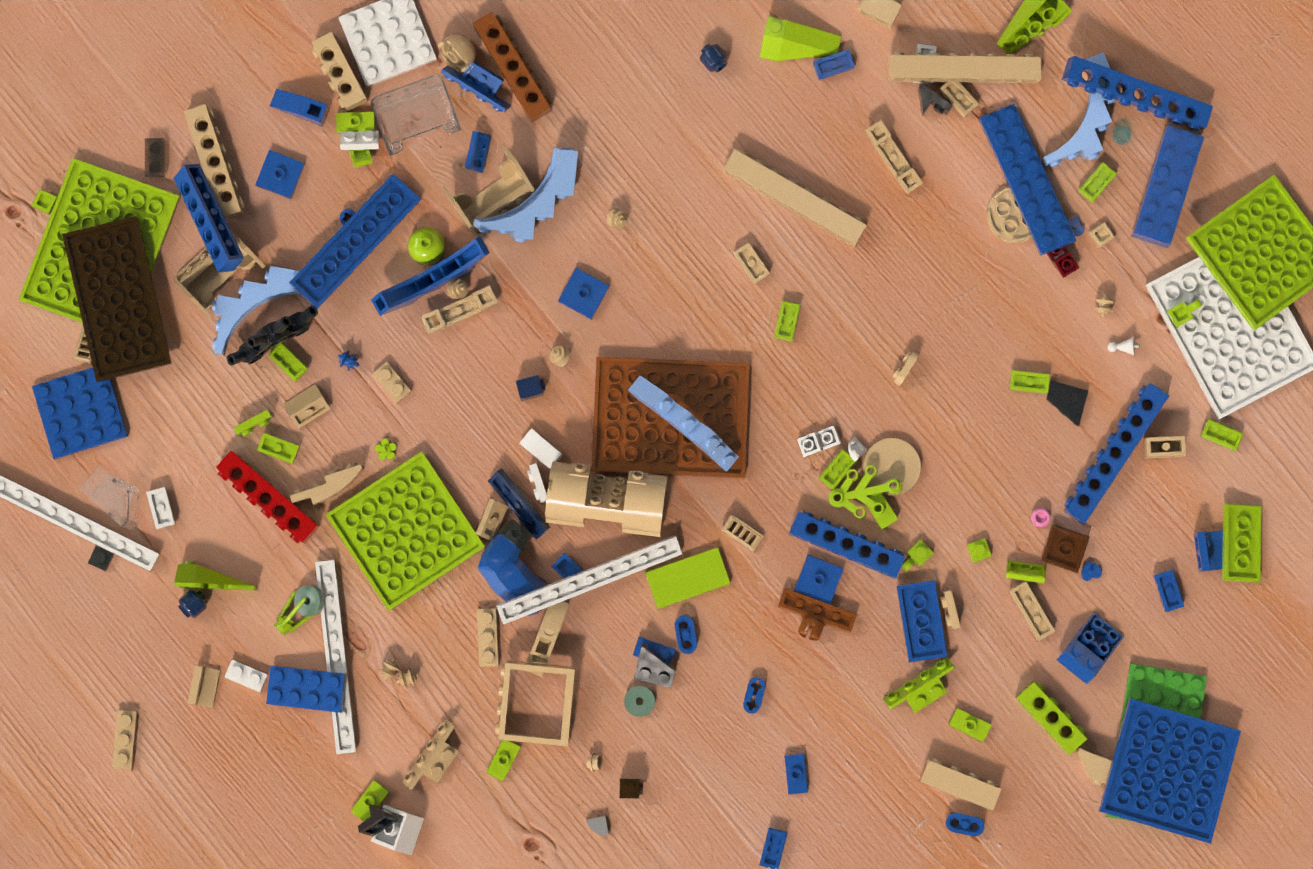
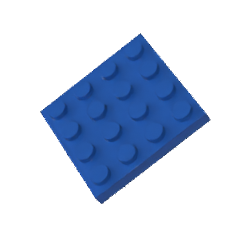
M93 367L32 386L54 460L128 437L111 379L96 382Z

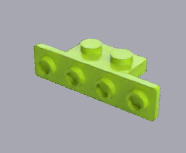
M948 658L938 661L933 667L922 671L919 676L905 682L897 690L890 692L883 698V701L889 709H892L907 700L913 712L917 713L947 693L939 678L955 668L953 663Z

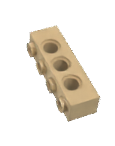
M332 32L312 41L313 48H311L315 59L320 58L322 64L319 66L324 76L329 75L331 81L328 84L332 91H337L340 96L337 98L340 107H345L347 112L368 102ZM327 53H334L333 59H324ZM336 69L343 70L342 75L339 77L333 76V72ZM346 85L352 87L349 93H343L342 88Z

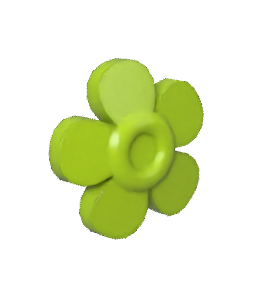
M382 439V445L377 444L375 446V451L381 452L378 458L380 460H385L386 458L392 460L395 457V453L392 451H395L397 446L395 443L389 444L388 439Z

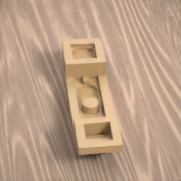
M882 120L865 130L877 153L906 194L923 184L891 138V134Z
M489 285L466 298L439 310L436 309L420 316L427 333L431 334L468 319L498 302Z

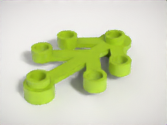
M869 465L865 469L866 474L854 491L847 492L853 481L858 480L859 473L855 469H850L840 489L832 490L828 499L832 506L836 508L844 506L853 512L855 517L862 519L866 516V510L863 507L855 506L849 500L856 498L870 507L875 514L881 515L885 511L884 505L876 503L867 496L888 491L896 495L902 491L903 485L898 479L892 478L887 484L866 488L871 479L878 473L875 466ZM870 468H874L875 472L872 475L868 473ZM851 472L856 473V477L853 479L850 478ZM892 483L897 484L895 489H891ZM839 494L841 499L835 501V496ZM881 505L882 510L880 512H876L875 510L876 506ZM859 509L863 510V514L861 516L857 515V511Z

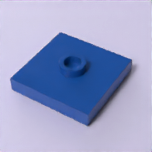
M269 150L255 186L292 199L305 164Z
M576 268L558 302L592 320L610 286Z
M808 555L794 591L831 604L844 569Z

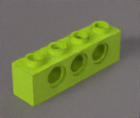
M1031 682L1015 699L1068 755H1071L1087 740L1084 736L1086 732L1079 725L1076 727L1071 722L1073 718L1066 711L1062 712L1058 708L1059 703L1053 697H1047L1044 693L1046 691L1039 682L1037 684ZM1037 697L1042 698L1044 701V705L1040 709L1034 705V700ZM1051 711L1057 714V720L1054 723H1051L1047 718ZM1063 726L1070 728L1071 732L1068 737H1064L1061 734Z

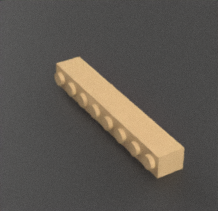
M894 52L887 58V81L1038 83L1041 80V57H1035V54H1025L1024 57H1016V54L998 56V54L990 53L986 54V56H979L978 53H969L968 56H960V53H950L949 56H941V53L923 55L921 52H914L911 55H904L903 52Z
M734 149L723 168L724 173L850 246H856L867 226L862 218L848 215L846 209L840 206L838 208L834 207L829 199L815 196L813 190L807 187L805 189L801 188L796 180L792 178L786 179L782 177L780 171L774 168L770 170L765 167L766 164L759 159L753 160L749 158L747 152L741 149L739 151Z

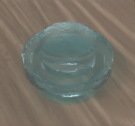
M1118 126L1112 132V139L1116 144L1125 145L1131 139V131L1126 126Z

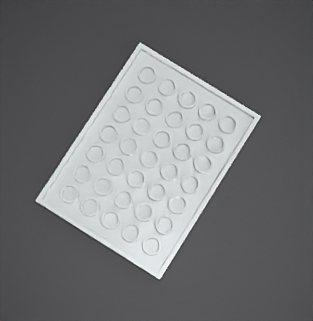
M1200 257L1145 285L1218 420L1313 370V351L1289 307H1286L1253 331ZM1199 299L1202 306L1191 313L1194 318L1176 328L1167 311L1183 301L1188 306Z

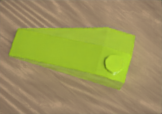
M1024 0L997 44L1007 54H1012L1028 44L1029 40L1033 37L1043 35V31L1051 26L1053 28L1058 26L1072 12V9L1063 0Z
M768 17L759 58L780 62L791 59L799 60L802 58L831 56L838 53L841 36L791 21Z
M183 561V564H178L174 586L178 588L257 591V587L200 565H195V561Z

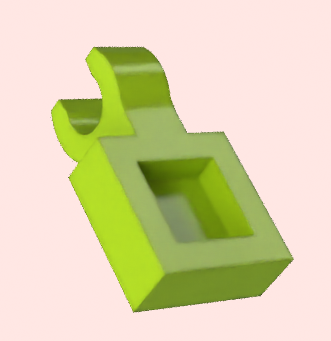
M1199 299L1188 306L1183 301L1168 310L1167 314L1175 327L1178 328L1193 319L1194 317L1191 313L1199 309L1202 304Z
M920 539L906 553L910 558L901 568L907 572L915 563L920 567L934 553Z

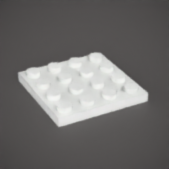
M380 0L338 17L366 88L437 60L413 0Z

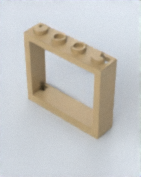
M506 660L505 665L501 666V677H504V682L499 687V696H502V704L498 703L497 715H500V723L496 722L495 734H499L498 740L568 746L576 667ZM511 669L567 675L561 738L505 733Z

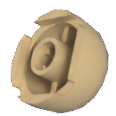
M453 34L444 38L438 45V48L441 47L443 50L440 54L446 63L453 69L457 67L461 69L459 72H465L475 60L476 51L474 42L470 37Z

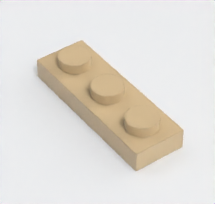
M1027 582L1009 591L1037 641L1055 632Z
M496 608L477 609L479 667L499 666Z
M117 710L112 768L133 769L138 712Z

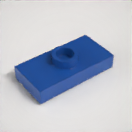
M478 131L472 132L465 168L477 173H483L491 136Z
M804 754L784 756L788 794L808 793Z
M768 828L759 866L779 869L788 832Z

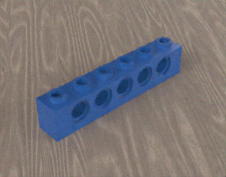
M200 164L183 165L175 175L174 180L218 273L234 271L244 257Z
M803 510L802 513H797L789 535L893 579L897 578L905 559L901 551L894 548L890 551L884 548L883 543L875 540L871 543L866 540V536L859 533L852 535L848 533L849 529L840 525L838 528L831 526V522L821 518L819 521L813 518L812 513ZM808 524H815L817 526L815 534H810L807 531ZM827 531H832L835 534L833 541L825 539L824 535ZM844 539L852 540V548L846 549L843 547L842 541ZM862 546L870 548L871 553L869 556L861 555L860 548ZM883 553L888 556L886 564H881L878 561L879 554Z

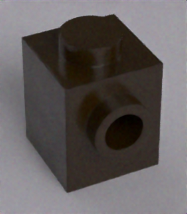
M620 779L619 798L639 799V795H643V783H639V779Z

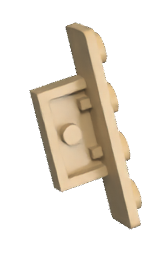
M445 719L438 726L436 734L427 742L425 750L417 757L415 765L406 773L403 784L410 790L415 787L422 775L438 783L459 751L445 742L455 728L453 723Z

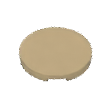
M1006 187L998 191L990 200L986 211L987 224L997 238L1007 243L1017 244L1030 240L1032 236L1010 188Z
M887 438L878 441L868 450L863 461L864 475L866 474L865 469L869 465L875 466L878 470L877 475L869 482L871 487L887 484L892 478L901 481L903 489L896 495L909 491L920 476L921 462L918 453L909 443L901 439ZM870 468L868 471L870 475L875 472L874 468ZM896 483L891 484V489L897 487ZM889 491L882 493L883 495L895 496L894 494H891Z

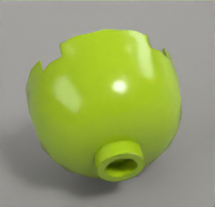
M423 227L412 233L408 241V250L415 262L420 265H433L443 258L446 244L444 237L439 231L434 228Z

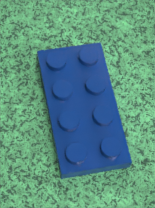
M935 580L896 586L908 662L947 657Z
M270 666L266 704L342 713L347 674Z

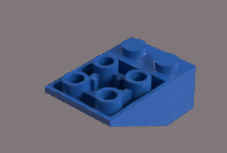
M1094 612L1057 658V661L1085 684H1088L1097 675L1124 636Z

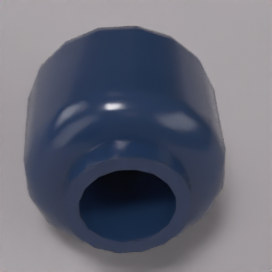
M707 44L702 48L700 61L708 71H715L717 73L726 67L728 56L718 44Z
M191 589L179 599L180 605L178 608L187 618H196L207 608L205 603L207 598L200 590L196 592Z

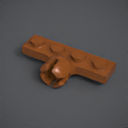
M784 588L778 608L800 615L802 621L798 630L799 635L806 638L809 629H811L812 632L809 640L814 641L820 639L825 626H830L850 634L857 617L855 613Z

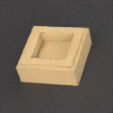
M1105 222L1089 232L1098 248H1101L1115 238Z

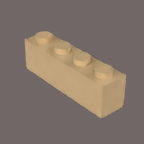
M935 758L932 761L927 760L919 782L991 811L994 810L1001 789L997 787L998 783L987 780L985 783L979 780L980 776L970 772L969 775L961 773L962 769L953 765L950 768L943 766V761Z

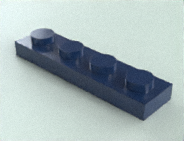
M502 468L488 480L536 540L551 528Z

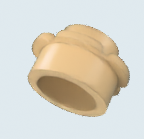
M591 753L590 757H587V768H591L592 772L600 770L601 756Z

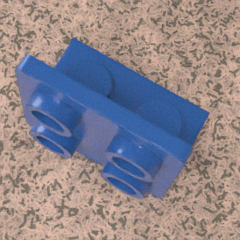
M1223 530L1195 533L1194 541L1199 572L1221 570Z

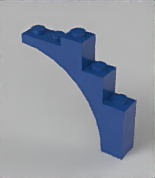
M477 237L433 267L379 292L371 301L379 316L413 304L423 295L439 290L449 281L469 273L490 252L482 237Z

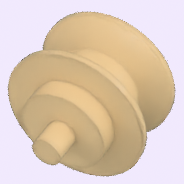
M612 209L608 213L607 223L609 226L619 230L627 224L628 216L625 212L619 209Z
M452 280L448 283L447 293L452 299L464 298L467 295L468 286L464 280Z
M1104 294V297L1095 300L1099 303V307L1094 308V310H1097L1101 317H1105V314L1114 311L1110 308V305L1115 302L1111 301V298H1107L1108 294Z
M556 346L552 349L549 359L558 367H563L570 359V352L562 346Z
M392 659L391 662H383L385 665L384 669H379L382 672L381 675L385 676L383 680L387 681L388 678H397L394 673L401 669L397 668L398 665L395 664V659Z
M408 668L406 673L400 670L399 679L396 680V683H401V686L407 689V684L411 683L415 686L414 682H416V677H419L418 673L414 674V671H410V668Z

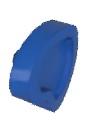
M1074 216L1068 219L1074 236L1082 235L1084 228L1080 225L1079 218Z
M1092 562L1086 563L1081 571V577L1084 581H1089L1092 578L1097 579L1102 575L1100 567Z

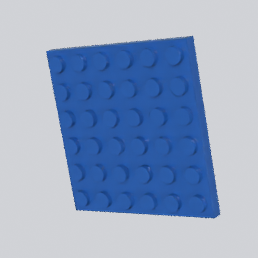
M1129 699L1099 812L1211 844L1241 731Z

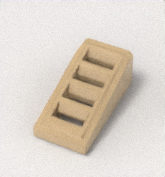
M82 325L73 360L92 365L89 349L82 348L83 345L88 346L87 341H84L86 335ZM81 352L89 353V357L80 354Z
M734 515L729 517L721 532L754 552L763 538V535ZM733 522H736L737 525L735 526L733 531L730 532L729 528L731 527ZM742 526L743 530L737 537L735 533L737 532L739 527ZM748 530L750 533L745 541H743L741 538ZM754 534L757 537L750 546L748 542Z

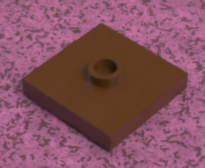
M1053 524L1041 561L1078 573L1090 537Z

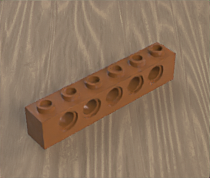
M490 12L473 22V27L532 123L551 112L550 105L552 103L547 95L543 96L541 93L542 86L537 79L533 80L530 75L533 72L528 63L524 64L521 60L523 55L519 48L513 47L511 43L513 38L508 31L504 32L501 27L504 24L499 15L495 16L493 12ZM496 30L499 32V36L491 38L489 33ZM506 46L509 48V51L506 54H501L499 49ZM516 62L519 67L516 70H510L508 68L509 64ZM525 78L529 82L526 86H520L518 81ZM535 94L538 96V100L530 102L528 97Z

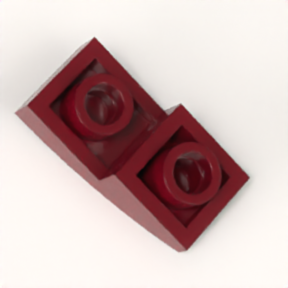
M1065 246L1047 253V256L1062 278L1079 269L1071 252H1068Z

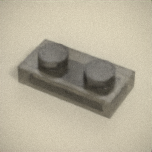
M145 138V177H165L164 138Z

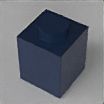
M538 375L516 381L521 401L543 396L542 391L546 390L543 379L539 380Z

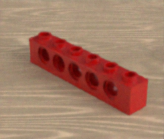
M230 451L216 466L219 470L217 474L223 480L227 481L229 479L234 483L232 487L241 494L243 491L248 495L246 499L252 505L258 504L263 508L260 512L267 518L272 516L277 521L275 525L282 531L287 529L291 533L289 537L297 544L300 541L305 544L319 528L314 521L233 451ZM241 469L242 476L235 479L233 477L234 470ZM251 481H255L257 484L254 491H248L247 485ZM264 494L271 495V501L267 504L262 503V496ZM279 506H284L286 509L283 516H277L276 509ZM293 519H299L300 526L296 529H292L290 526Z

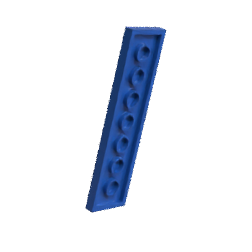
M1015 104L980 117L979 122L1040 256L1076 242V238Z
M392 174L297 273L289 284L318 309L421 201V198L397 176Z

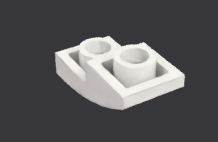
M831 426L797 439L803 457L842 444L836 426Z
M532 428L520 442L525 449L549 469H551L552 462H558L563 455Z

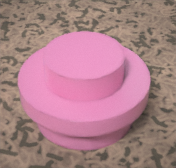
M1038 508L1032 512L1031 521L1037 527H1045L1050 522V514L1046 509Z

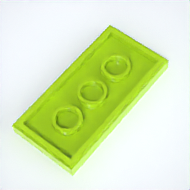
M1223 504L1222 581L1261 582L1262 506Z
M718 547L645 572L658 609L731 584Z

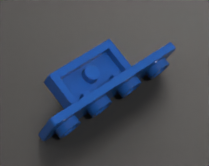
M476 61L463 74L450 66L442 69L441 73L445 75L446 79L457 82L465 91L473 92L479 100L489 102L495 110L506 112L510 109V104L496 96L504 79Z

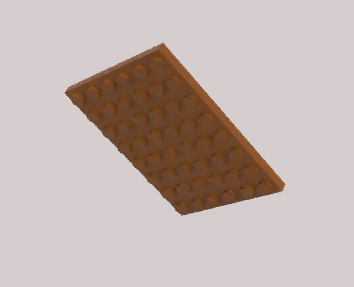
M596 357L591 472L629 473V471H642L656 475L745 478L750 363ZM639 376H642L664 391L677 404L688 410L699 422L713 430L738 456V459L727 472L686 436L628 391Z

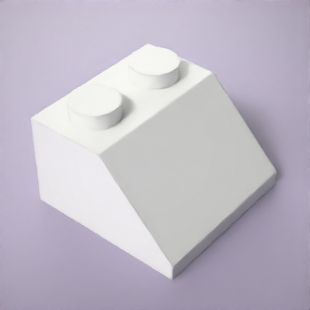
M383 804V808L399 816V820L373 836L371 841L412 856L424 818Z

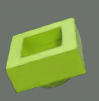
M369 149L349 150L354 168L372 164Z
M39 189L31 206L50 215L57 197Z
M985 538L967 544L973 563L992 556Z

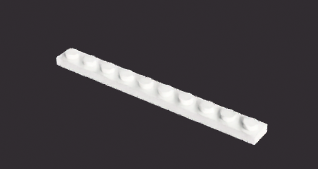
M0 475L1 498L149 571H152L160 554Z
M674 535L498 604L496 607L502 623L506 624L679 556L682 552Z
M335 560L315 562L318 588L324 596L321 620L327 672L347 674L342 713L332 712L336 754L356 752L336 565Z

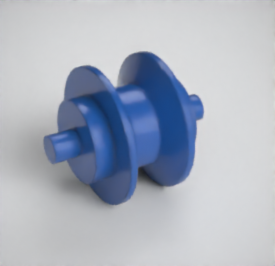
M349 350L346 353L343 352L342 355L338 354L340 367L345 365L347 366V371H349L351 368L359 366V363H357L358 359L356 358L357 354L351 356L349 355Z

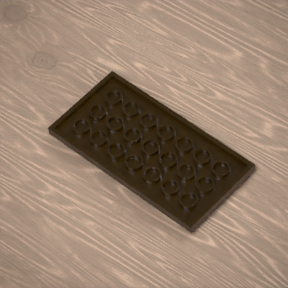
M133 216L62 234L96 382L171 365L170 352L138 217Z

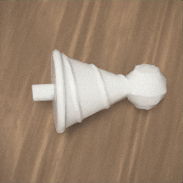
M1134 337L1119 344L1109 342L1107 348L1110 352H1115L1119 349L1134 356V348H1139V344H1134Z

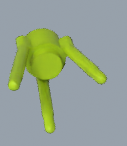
M293 591L282 612L276 618L277 622L274 624L284 635L288 632L292 633L297 627L313 617L306 616L292 625L294 621L291 618L306 601V597L296 605L288 616L285 615L295 597L296 591Z

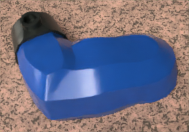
M511 518L498 531L499 534L489 543L478 565V571L488 585L505 602L547 586L544 579L531 572L527 565L519 559L521 551L524 552L533 534ZM539 610V611L534 612V613H532V614H529V615H527V616H531V615H534V614H538V613H539L540 611H542V610Z

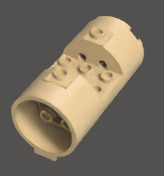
M553 461L546 498V523L584 527L585 518L622 523L623 533L660 537L668 476L648 474L642 471H629L627 480L622 477L612 478L600 474L591 475L590 465Z

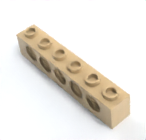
M206 104L184 111L205 177L225 219L242 215V209L245 206L242 198L237 196L236 191L239 188L236 180L231 178L230 173L233 170L230 162L225 160L224 155H227L224 144L220 145L218 138L221 137L218 126L214 127L212 120L215 119L212 108L208 109ZM201 123H208L206 130H199ZM207 141H214V146L212 148H205V143ZM214 158L220 159V163L217 166H211V161ZM219 176L226 177V181L223 184H217ZM225 194H232V199L229 202L223 201Z

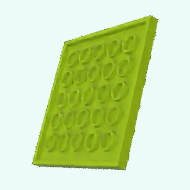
M1275 174L1186 237V240L1253 331L1313 288V226Z
M422 451L326 514V517L388 611L485 548Z

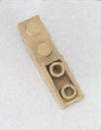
M352 463L347 465L345 470L339 471V469L329 471L328 475L324 476L326 484L323 485V482L313 484L312 489L305 491V488L293 491L294 494L290 495L292 503L297 504L309 499L312 500L313 505L326 502L349 487L364 470L363 466Z
M562 601L547 608L527 662L547 664L570 603ZM527 671V672L533 673V674L538 675V676H541V677H542V675H543V673H544V672Z

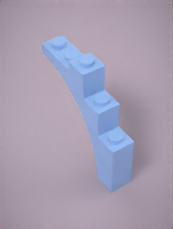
M1104 52L1086 59L1110 68ZM1100 78L1099 83L1104 87L1105 81ZM1089 93L1088 107L1078 131L1061 148L1043 158L1042 161L1045 167L1049 165L1051 168L1058 166L1062 163V160L1067 158L1069 161L1079 157V153L1083 160L1088 158L1091 161L1100 157L1099 154L1103 151L1096 131L1098 133L1109 129L1108 126L1112 123L1104 103L1110 105L1118 100H1107L1102 98V94Z
M554 147L546 176L526 201L504 214L490 218H475L473 226L482 233H491V230H498V233L509 234L517 242H526L527 239L533 240L535 219L545 221L547 218H553L555 197L567 199V196H574L578 150Z
M270 266L269 271L266 270L264 281L267 284L244 280L243 285L239 287L238 296H241L240 299L218 295L217 300L214 299L212 311H215L214 314L221 317V320L218 319L216 324L218 336L213 340L212 349L215 350L214 353L225 356L228 342L235 329L255 308L275 298L300 294L289 284L299 271Z
M639 376L628 389L634 397L686 436L726 472L738 459V456L713 430L699 422L688 410L677 404L664 391L642 376Z

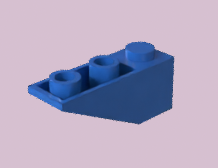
M276 89L270 103V107L322 127L329 112L328 105L279 89Z

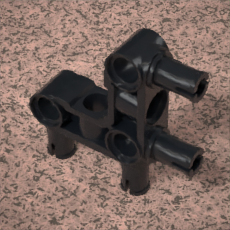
M310 306L304 312H296L291 316H284L278 321L268 323L255 335L247 338L246 343L242 344L237 352L227 356L228 364L233 366L244 362L250 365L261 359L268 350L279 342L305 333L310 329V321L318 315V310L314 306Z

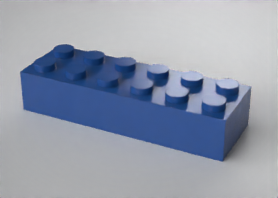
M1169 125L1164 129L1131 237L1165 248L1171 245L1204 136Z

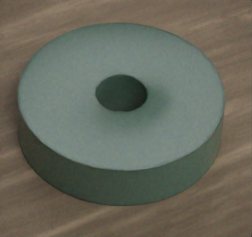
M313 585L299 588L294 598L295 607L304 597H306V601L298 612L303 616L319 614L324 606L322 591Z
M635 686L626 693L624 705L631 715L643 717L653 710L655 697L647 687ZM637 698L643 699L642 705L636 704Z

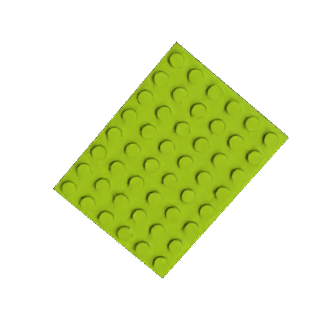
M72 158L19 301L82 323L62 234L137 216L152 274L180 196Z

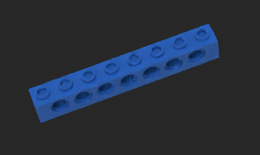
M1077 56L1068 58L1062 80L1066 81L1067 85L1077 88L1079 86L1085 88V92L1102 94V98L1107 100L1116 99L1121 105L1135 106L1140 112H1152L1157 118H1168L1174 124L1188 125V128L1193 131L1207 128L1213 108L1212 105ZM1082 72L1088 75L1087 81L1083 79ZM1100 78L1105 81L1104 87L1099 83ZM1118 84L1122 86V93L1117 90ZM1135 90L1140 94L1139 99L1134 96ZM1152 97H1155L1157 100L1156 106L1152 103ZM1169 103H1172L1174 106L1173 112L1169 109ZM1187 109L1191 111V118L1186 115Z
M1150 383L1147 387L1142 386L1137 394L1140 396L1137 402L1133 401L1127 409L1129 414L1126 418L1122 417L1118 422V431L1116 434L1111 433L1106 441L1108 446L1105 450L1101 449L1095 457L1098 461L1094 466L1092 464L1085 472L1087 475L1084 482L1079 481L1074 489L1077 491L1073 498L1070 496L1065 502L1064 506L1066 509L1064 512L1081 524L1086 523L1169 398L1168 394ZM1144 400L1151 403L1150 410H1145L1142 407ZM1133 416L1140 418L1141 423L1139 426L1132 424L1131 419ZM1122 432H1127L1130 435L1129 442L1121 439ZM1111 448L1119 450L1120 455L1118 458L1112 457L1110 454ZM1101 464L1108 465L1109 472L1107 474L1100 471ZM1092 479L1096 480L1099 484L1096 490L1089 486V482ZM1081 495L1088 498V504L1085 506L1079 503Z

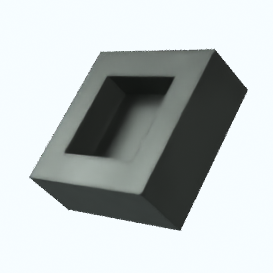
M95 546L88 564L107 571L114 554Z

